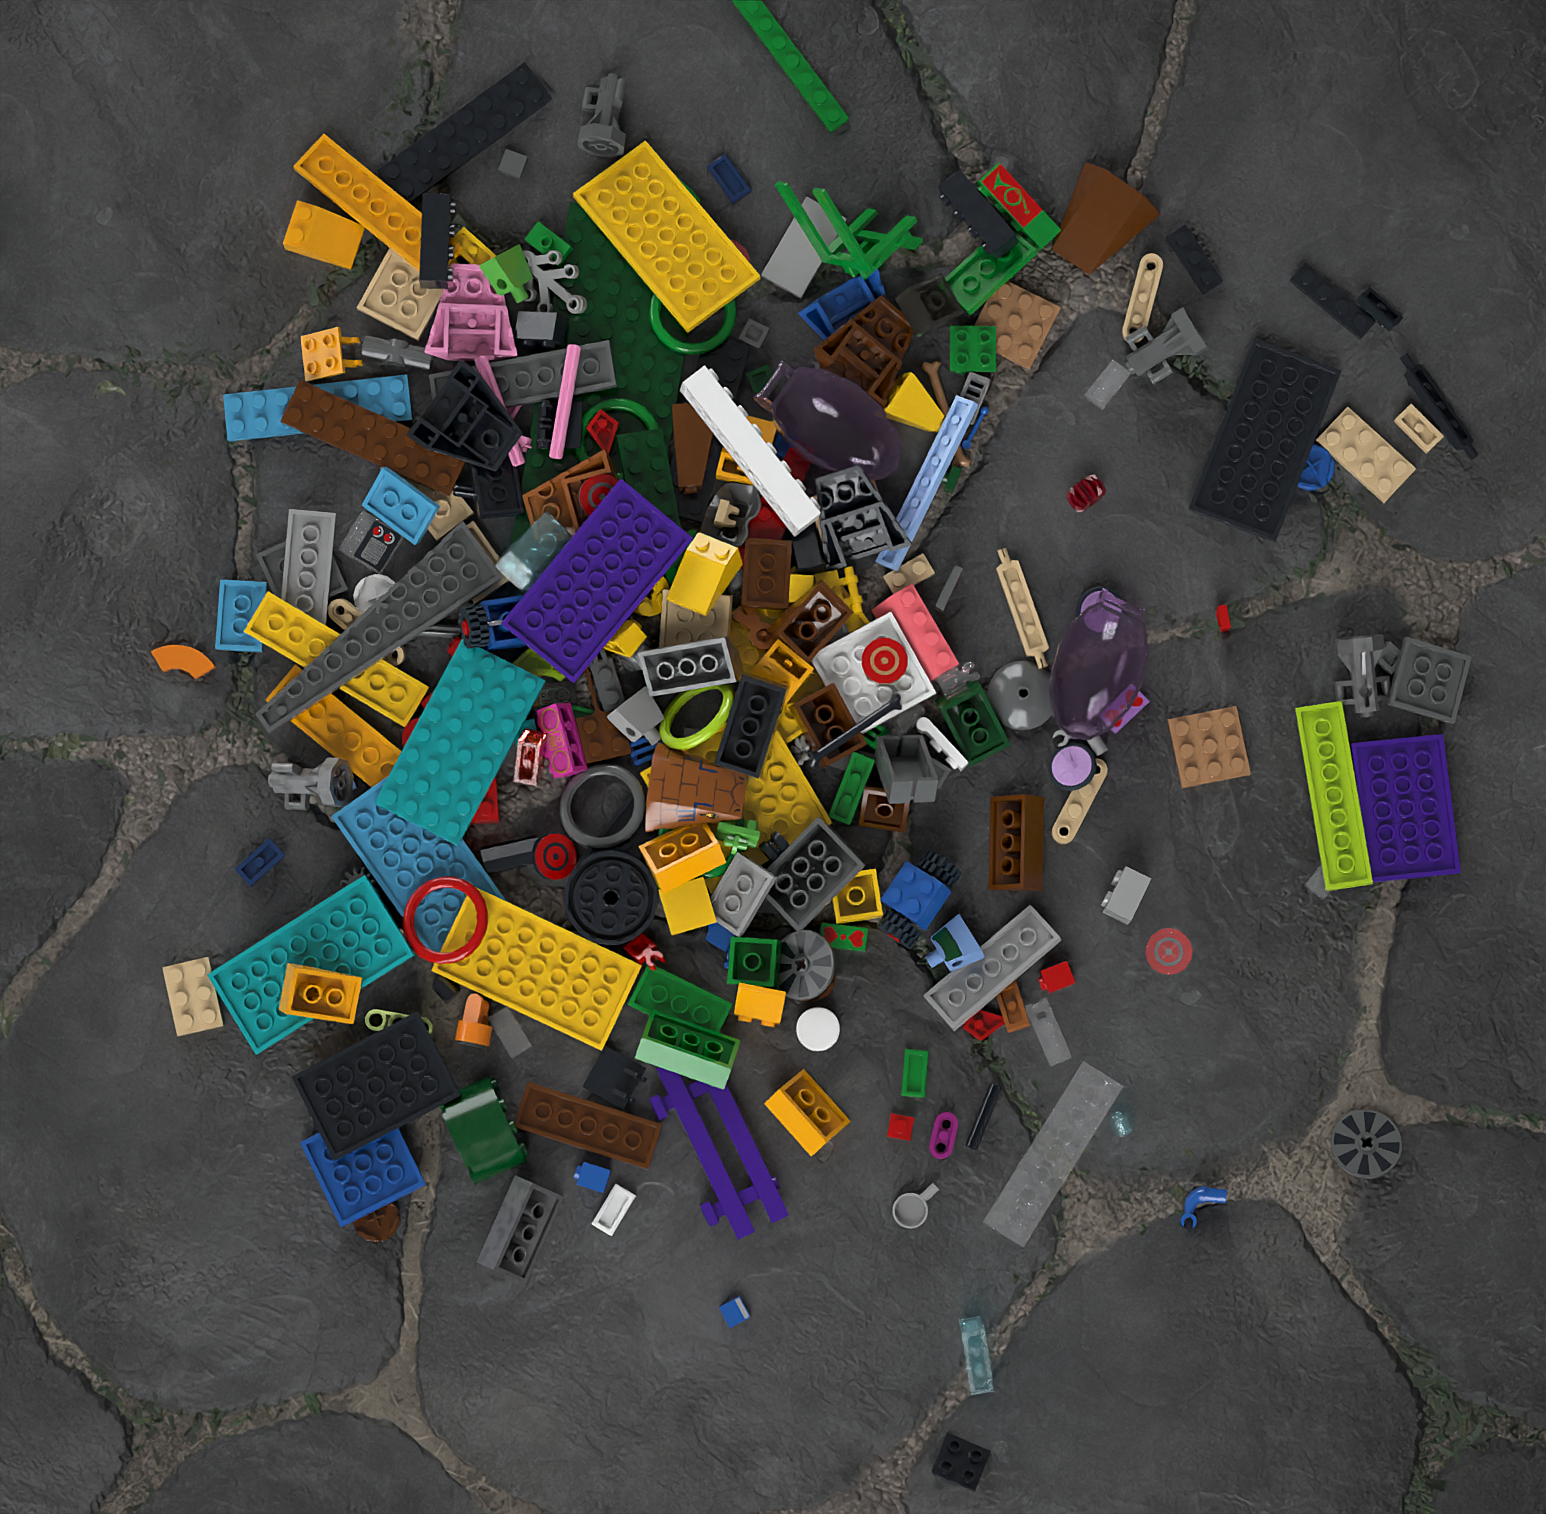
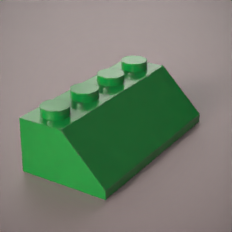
M652 1009L635 1059L704 1082L713 1087L724 1089L741 1040Z

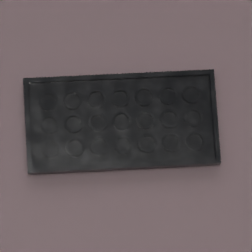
M1254 339L1188 510L1276 543L1342 370Z

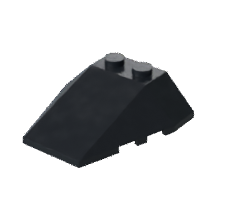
M460 359L448 376L444 386L424 414L418 418L407 436L427 450L497 471L523 432L482 375Z

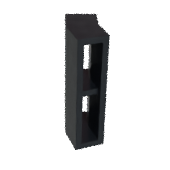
M815 522L795 537L787 528L789 540L792 541L791 549L797 575H812L825 571Z
M538 835L480 847L485 872L490 875L533 865L532 857L534 851L532 850L534 844L538 841Z

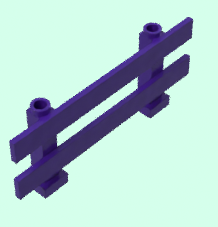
M661 1067L657 1068L656 1070L668 1095L660 1098L657 1094L649 1098V1102L658 1121L667 1118V1112L675 1108L719 1202L713 1205L708 1201L699 1206L709 1228L719 1223L718 1218L726 1215L738 1240L754 1233L755 1230L743 1206L759 1198L771 1223L789 1216L777 1191L780 1189V1185L775 1175L770 1176L727 1084L724 1089L713 1087L701 1081L685 1086L680 1074ZM708 1092L753 1183V1186L736 1193L692 1101Z

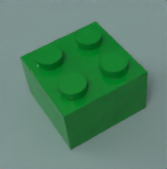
M731 937L727 984L739 985L740 982L759 987L778 988L782 941Z

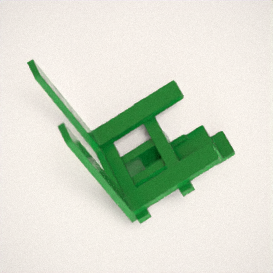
M781 181L775 183L776 188L821 261L842 266L845 273H849L851 277H856L860 273L865 280L899 247L916 250L923 243L922 238L914 237L908 231L917 222L916 217L905 216L888 234L862 230L878 215L875 209L868 208L851 225L847 226L827 191L821 188H814L812 190L814 196L839 235L827 247L789 184ZM856 239L865 241L859 245ZM846 246L850 254L839 251Z

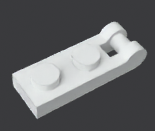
M922 717L917 721L916 730L920 734L928 735L931 739L929 742L938 753L942 751L947 756L945 760L954 770L958 768L962 771L969 762L929 719Z

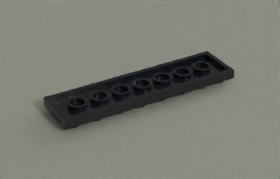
M524 62L379 168L377 172L390 188L412 204L423 193L431 190L552 101V97Z
M705 334L704 341L713 336ZM725 340L724 343L714 350L700 354L695 372L704 365L708 370L710 368L713 369L719 377L717 382L722 388L727 387L734 397L732 401L736 403L750 345ZM714 434L703 487L698 489L697 493L684 494V491H679L676 450H674L670 472L679 518L703 523L723 445Z

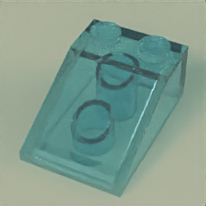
M546 511L500 556L495 567L525 594L572 538V535Z

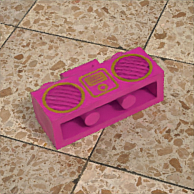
M556 703L537 710V724L542 731V735H539L538 738L543 758L549 759V770L553 774V778L569 777L588 770L571 703Z

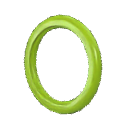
M727 683L686 690L679 693L666 708L663 714L664 719L660 722L659 733L662 742L669 748L682 750L697 746L713 736L729 717L734 701V691L731 685ZM718 689L722 692V706L715 718L705 728L686 738H675L670 732L671 723L676 713L688 700L706 690Z

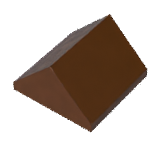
M865 786L859 826L905 833L910 803L889 804L884 789Z

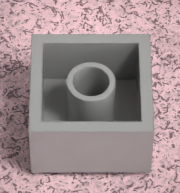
M1125 867L1122 871L1118 870L1111 885L1115 886L1113 891H1108L1102 901L1101 906L1105 907L1102 913L1128 925L1139 906L1151 878L1129 867Z

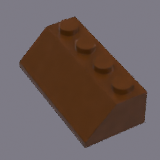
M1027 794L991 797L989 890H1042L1044 797Z

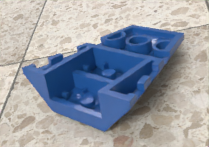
M875 270L865 280L860 274L810 303L798 314L823 340L827 339L879 296L882 295L886 299L879 270Z

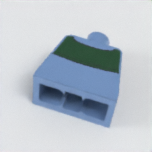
M960 914L956 915L931 936L930 939L936 949L925 955L931 968L944 961L949 971H954L985 958Z

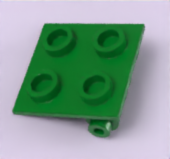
M950 326V372H956L959 375L965 374V372H996V326Z

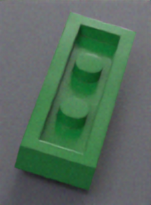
M856 751L853 752L828 815L830 818L848 825L851 824L876 759Z

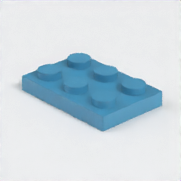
M388 467L381 469L361 505L414 545L421 542L440 508V505Z
M220 579L216 650L263 652V643L246 634L244 630L267 593V582Z

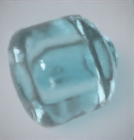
M1117 1111L1112 1114L1109 1126L1116 1137H1124L1135 1129V1123L1128 1112Z

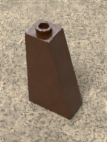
M690 403L672 404L679 491H684V494L697 493L698 489L703 487L713 432Z

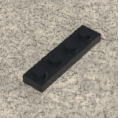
M1306 262L1291 278L1290 282L1359 340L1376 323L1372 317Z

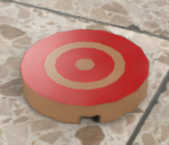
M879 638L865 647L861 666L864 674L871 681L889 685L897 682L904 675L908 666V656L904 647L898 641L891 638Z

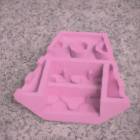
M451 263L450 267H453V281H449L448 289H443L425 353L452 361H460V359L462 361H475L480 356H487L489 362H497L517 357L504 295L499 296L479 265Z

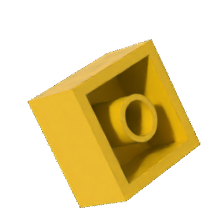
M876 869L860 871L832 899L836 924L883 917Z

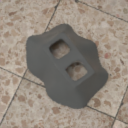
M730 482L723 485L707 508L700 533L735 547L742 545L748 537V522L759 514L761 508L760 492L755 486L743 483ZM721 499L730 501L729 504L735 507L739 505L748 507L744 518L736 517L734 514L728 516L730 520L736 521L735 527L739 528L734 539L725 537L728 527H722L721 529L713 526Z

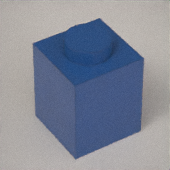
M583 1162L582 1166H577L574 1179L577 1180L576 1185L605 1193L611 1170Z

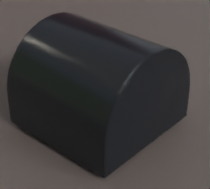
M442 975L432 983V989L445 1004H448L461 992L452 980Z

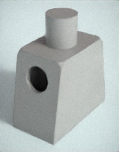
M646 686L607 716L608 720L632 742L637 741L643 735L652 746L661 740L660 733L655 726L664 719V716L653 697L649 696Z

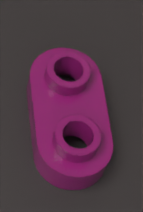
M941 1113L934 1122L929 1151L937 1159L947 1158L953 1150L958 1120L952 1113ZM942 1121H950V1128H943ZM938 1143L945 1145L943 1152H939L936 1149Z

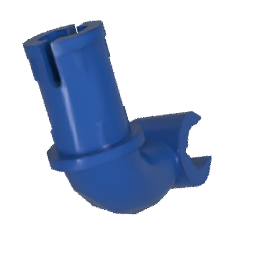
M1203 1185L1191 1191L1185 1199L1184 1214L1180 1217L1182 1227H1184V1220L1189 1217L1192 1219V1228L1195 1227L1197 1219L1194 1216V1212L1198 1203H1226L1227 1190L1207 1188L1206 1185Z

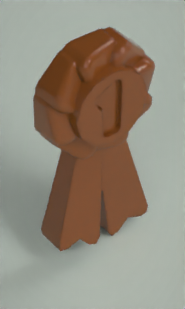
M737 608L736 613L731 615V619L750 631V643L757 650L768 651L777 641L767 631L771 624L761 622L755 608H742L745 614Z

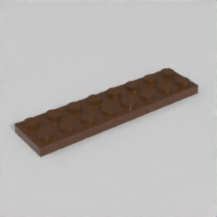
M299 380L280 421L284 425L382 468L388 467L396 474L448 497L451 496L454 485L457 483L466 464V461L423 448L407 436L411 428L302 380Z

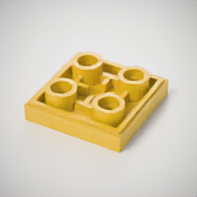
M704 877L690 880L665 893H662L661 889L658 890L672 936L717 923Z

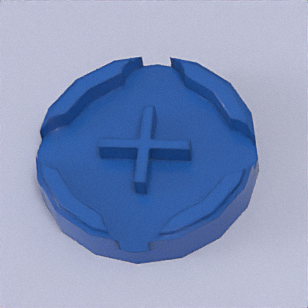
M1313 444L1298 487L1304 490L1315 491L1323 488L1330 482L1334 474L1335 463L1324 447Z

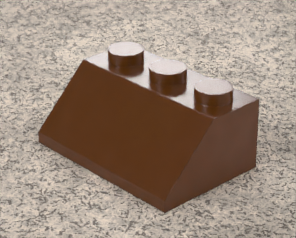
M834 682L789 706L812 751L819 750L856 724ZM860 732L822 758L819 762L821 768L827 767L867 745L862 733Z

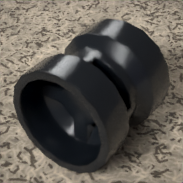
M774 831L770 835V839L763 841L758 847L773 863L790 845L779 832Z

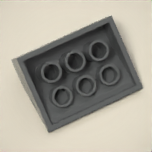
M817 817L766 869L777 877L766 899L800 933L866 865L826 821Z

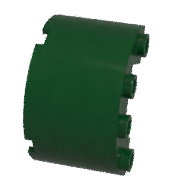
M487 1076L458 1089L461 1096L440 1106L451 1137L475 1185L527 1162L525 1157L529 1154L524 1143L519 1144L514 1136L518 1131L513 1120H507L505 1112L508 1109L503 1098L498 1099L496 1092L500 1091L495 1078L490 1079Z

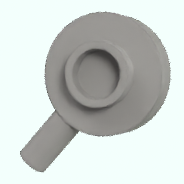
M932 1183L920 1195L906 1193L898 1197L892 1209L895 1221L904 1228L912 1229L919 1227L924 1223L928 1215L926 1202L939 1189Z

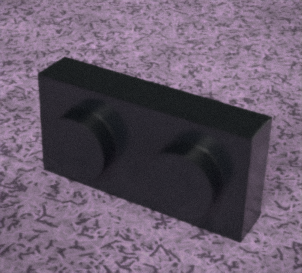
M1371 287L1365 290L1356 300L1365 312L1372 315L1378 324L1389 332L1403 319Z

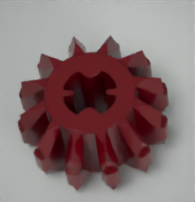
M1094 474L1085 477L1067 492L1066 497L1073 509L1077 512H1083L1091 508L1092 505L1105 495L1106 488L1100 478H1097Z

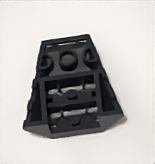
M860 464L815 479L817 501L821 513L820 528L823 537L822 546L825 555V572L845 567L850 561L887 549L892 552L912 545V542Z

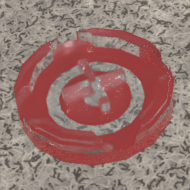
M1172 928L1161 929L1154 933L1147 942L1145 950L1147 962L1152 969L1164 975L1178 974L1184 970L1190 963L1193 952L1191 942L1186 935Z

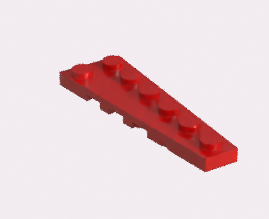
M796 440L791 444L783 460L790 467V475L794 480L799 479L803 484L814 455V450ZM762 496L760 498L761 508L759 514L748 522L747 538L782 540L787 526ZM745 542L737 547L742 563L744 562Z

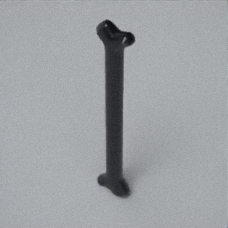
M897 693L893 694L886 704L817 751L809 750L807 756L810 758L809 765L817 767L822 758L892 710H902V705L900 704L901 696Z

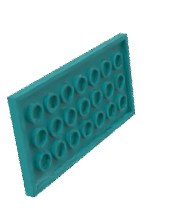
M462 639L374 803L459 846L545 685V680L480 647L466 648L464 639Z
M364 875L207 974L254 1053L258 1055L315 1019L289 1015L279 1010L287 963L362 977L361 990L415 956L367 875Z

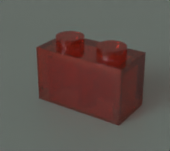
M524 729L517 743L513 782L532 786L537 785L543 775L548 733Z

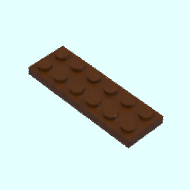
M527 1082L514 1122L518 1129L647 1170L649 1169L663 1125L531 1082Z

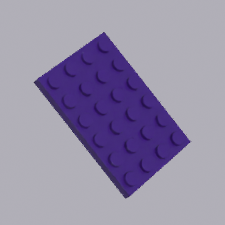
M1443 734L1351 743L1350 752L1373 883L1461 873Z

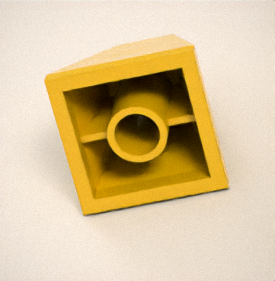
M912 372L898 376L887 398L886 407L884 409L878 407L874 412L879 416L928 432H939L944 422L943 413Z

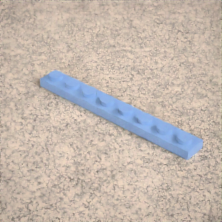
M956 395L896 518L911 542L978 407V404ZM910 546L892 552L889 549L881 551L875 562L898 572Z

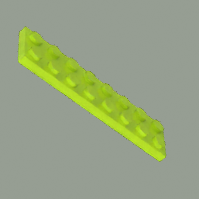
M1342 701L1295 708L1326 891L1371 885L1373 880Z

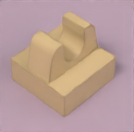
M721 499L713 526L721 529L722 527H735L736 521L730 520L728 516L730 514L738 515L739 509L729 504L730 501Z

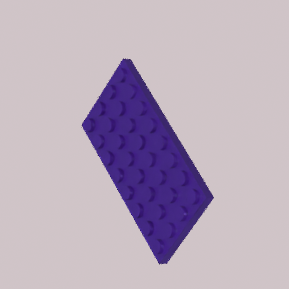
M620 478L501 624L574 683L693 538Z

